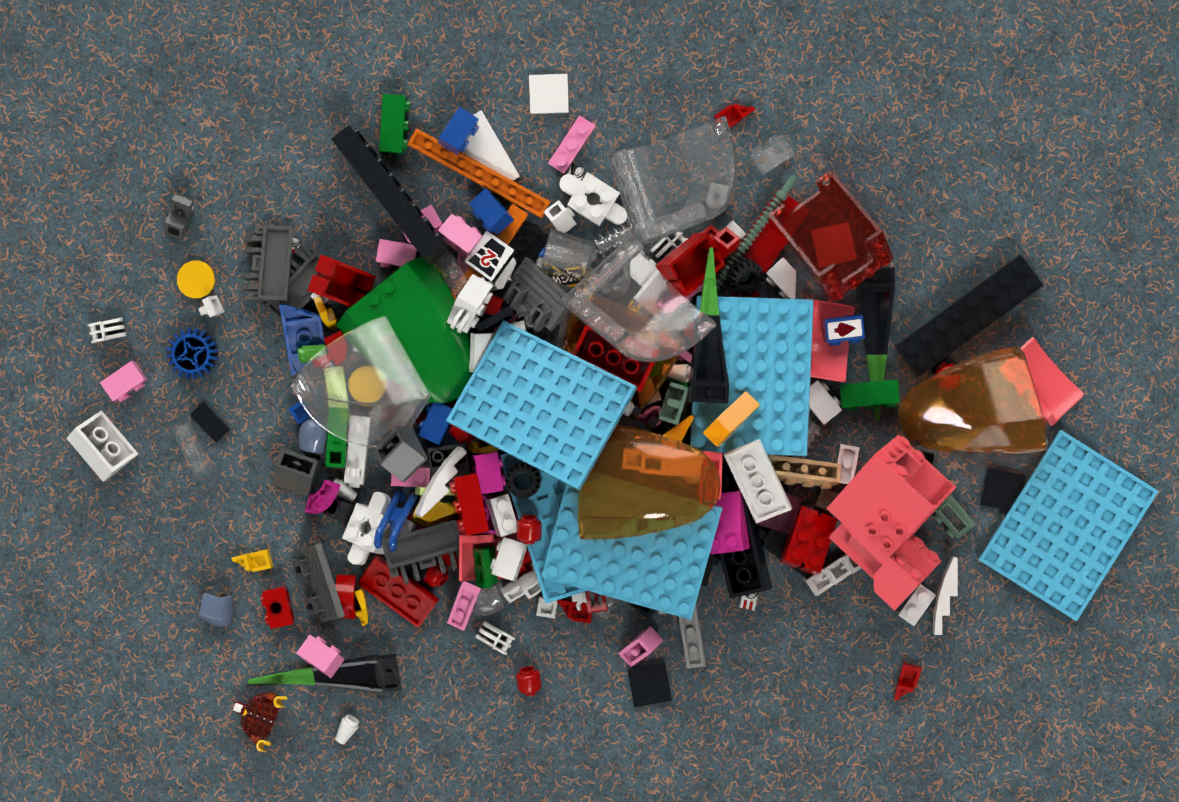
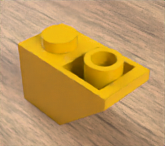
M438 501L423 517L417 516L414 511L413 522L431 527L454 520L457 513L454 512L453 504Z

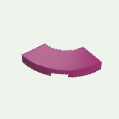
M324 480L318 492L309 494L305 512L319 514L325 511L335 500L341 485L330 480Z

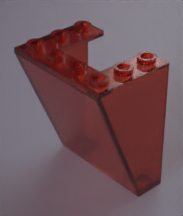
M829 170L815 180L819 191L790 212H788L783 203L769 213L768 216L779 234L832 304L834 301L840 300L851 289L858 287L866 278L872 277L880 268L890 264L894 257L883 231L832 170ZM830 178V179L828 180V182H826L825 184H823V182H824L826 179ZM783 212L779 217L775 218L777 214Z

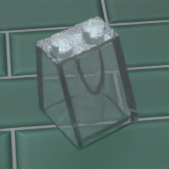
M551 229L541 269L546 274L587 283V279H591L594 268H591L592 260L596 261L599 250L595 249L596 244Z

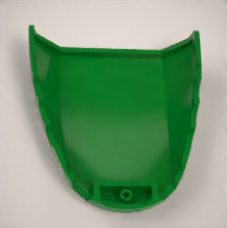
M422 256L405 263L346 310L336 325L349 342L373 366L396 384L427 402L443 404L457 400L473 372H469L471 339L469 331L468 333L463 331L458 333V328L455 327L453 330L450 328L451 325L447 323L456 300L435 264L432 263L429 266Z

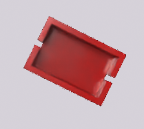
M708 232L694 233L655 265L662 279L668 280L665 284L673 298L687 297L704 283L709 251L703 252V250L716 247ZM713 250L716 273L726 264L718 250Z
M320 255L315 268L317 274H313L307 291L351 307L365 296L363 293L354 291L355 288L370 292L376 276L333 258Z
M477 473L452 477V482H449L450 493L455 496V501L452 503L454 512L459 515V520L456 521L458 531L462 532L465 536L489 531Z
M805 506L797 508L779 562L793 568L799 567V570L812 575L820 574L831 543L829 536L834 532L838 519L823 513L818 515V511Z

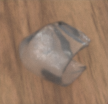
M502 581L492 584L490 588L479 587L481 590L473 609L477 616L488 617L507 606V599L500 590L504 587Z

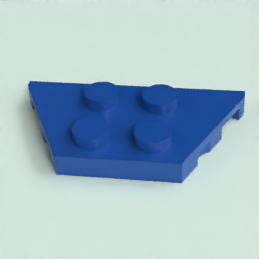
M280 303L279 307L292 376L297 374V371L304 366L312 363L301 364L297 349L306 345H325L320 314Z

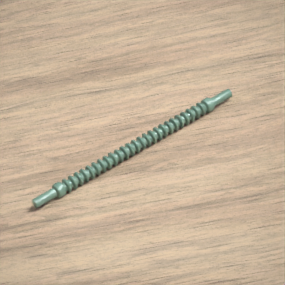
M791 175L782 189L775 193L776 197H773V201L769 202V207H765L766 211H762L763 215H759L760 219L756 220L757 223L755 225H752L753 229H749L750 233H746L747 237L743 238V242H740V246L733 252V256H729L730 260H726L727 264L723 266V269H720L721 272L716 274L717 290H720L719 286L723 285V281H726V276L729 274L727 272L728 268L732 269L730 265L732 263L735 265L736 260L743 258L742 255L746 254L745 250H749L748 246H752V241H756L755 237H758V233L762 232V227H766L765 223H769L768 219H772L771 215L775 214L774 211L779 209L778 206L782 205L781 202L787 199L788 192L798 180L795 176ZM694 304V309L691 308L688 312L689 315L685 320V331L683 334H685L696 319V304Z

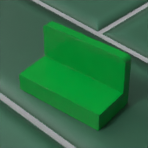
M489 545L473 548L476 586L490 588L492 584L498 582V577L493 575V570L490 569L493 559L496 558L495 546Z

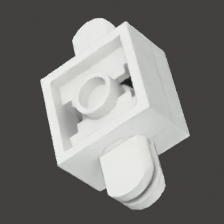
M588 172L582 181L571 174H566L561 178V190L571 196L567 207L599 227L605 218L616 225H621L626 221V209L616 203L620 192Z
M472 274L457 296L448 317L447 323L451 325V329L454 330L456 327L458 328V333L462 331L468 333L471 327H476L475 325L480 319L478 316H483L487 309L485 303L488 304L493 295L490 293L493 287L492 281L489 280L487 282L485 277L479 278Z
M375 492L369 505L360 503L355 505L342 539L353 543L347 557L352 564L364 565L370 552L384 555L383 547L380 549L375 548L374 536L391 502L390 496L386 493ZM388 523L383 533L382 540L390 538V523Z

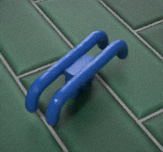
M399 490L394 494L376 529L374 536L375 548L380 549L382 547V536L388 523H390L389 550L393 552L397 549L398 535L413 505H418L419 495L412 493L402 509L397 508L399 502L405 501L404 492Z

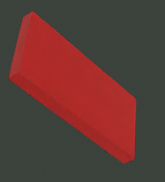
M787 195L788 197L785 201L781 202L782 205L778 206L779 209L774 211L775 214L771 215L772 219H768L769 223H765L766 227H762V232H759V236L755 237L756 241H752L753 245H749V250H745L746 254L742 255L746 260L747 258H750L752 261L754 260L764 273L767 272L810 212V210L789 195Z
M377 554L357 584L419 628L440 599L409 576V584L405 585L399 569V576L391 578L387 561Z

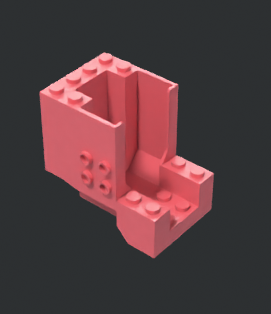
M897 435L875 453L826 508L841 522L829 538L873 578L874 592L894 611L940 564L941 560L937 553L929 550L924 542L913 534L956 488L955 485L924 458L922 452L915 450L910 445V442L900 435Z

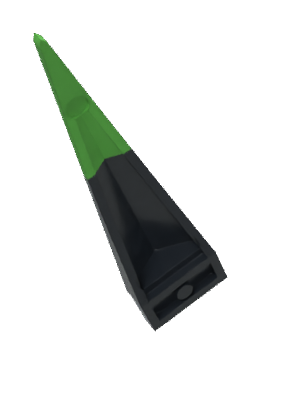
M710 247L688 381L690 382L689 402L728 404L729 380L719 316L713 248Z
M895 267L856 268V291L860 315H863L864 342L870 382L882 381L885 377L896 288ZM877 405V408L874 409L877 422L880 417L881 405Z
M374 654L344 660L332 678L315 667H308L248 680V684L318 685L377 692L401 690L402 687L396 654L381 656Z

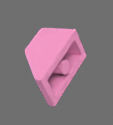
M650 626L618 654L631 668L652 653L663 639Z

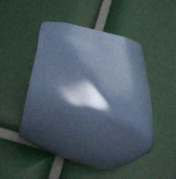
M317 418L305 421L299 429L298 448L311 453H326L328 426Z
M204 593L199 618L217 627L231 624L234 612L232 596L220 594L215 597Z

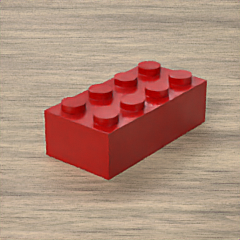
M591 320L586 323L573 352V355L637 387L636 390L639 392L645 387L660 354Z

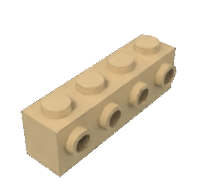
M768 455L779 481H784V484L794 485L800 483L804 487L816 485L820 486L821 489L828 490L840 483L841 464Z

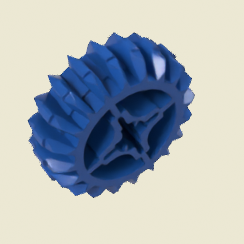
M187 328V334L184 330H180L181 337L174 334V338L177 341L170 340L169 343L173 347L166 348L167 351H172L171 354L166 355V358H172L168 365L175 364L176 366L172 371L176 372L180 369L178 376L182 377L185 373V379H189L191 374L193 379H197V373L201 378L205 377L203 371L211 373L208 366L214 368L216 365L211 361L218 360V357L213 356V353H218V349H212L216 342L209 343L212 336L209 335L204 338L207 332L202 331L199 335L200 331L198 328H195L194 333L191 328ZM189 338H197L204 345L194 347ZM184 342V353L178 357V348ZM190 348H192L193 351L197 350V352L194 354V359H192V357H186L188 356V354H190ZM207 350L206 360L201 366L200 355ZM189 360L196 369L189 370L182 366L180 362Z

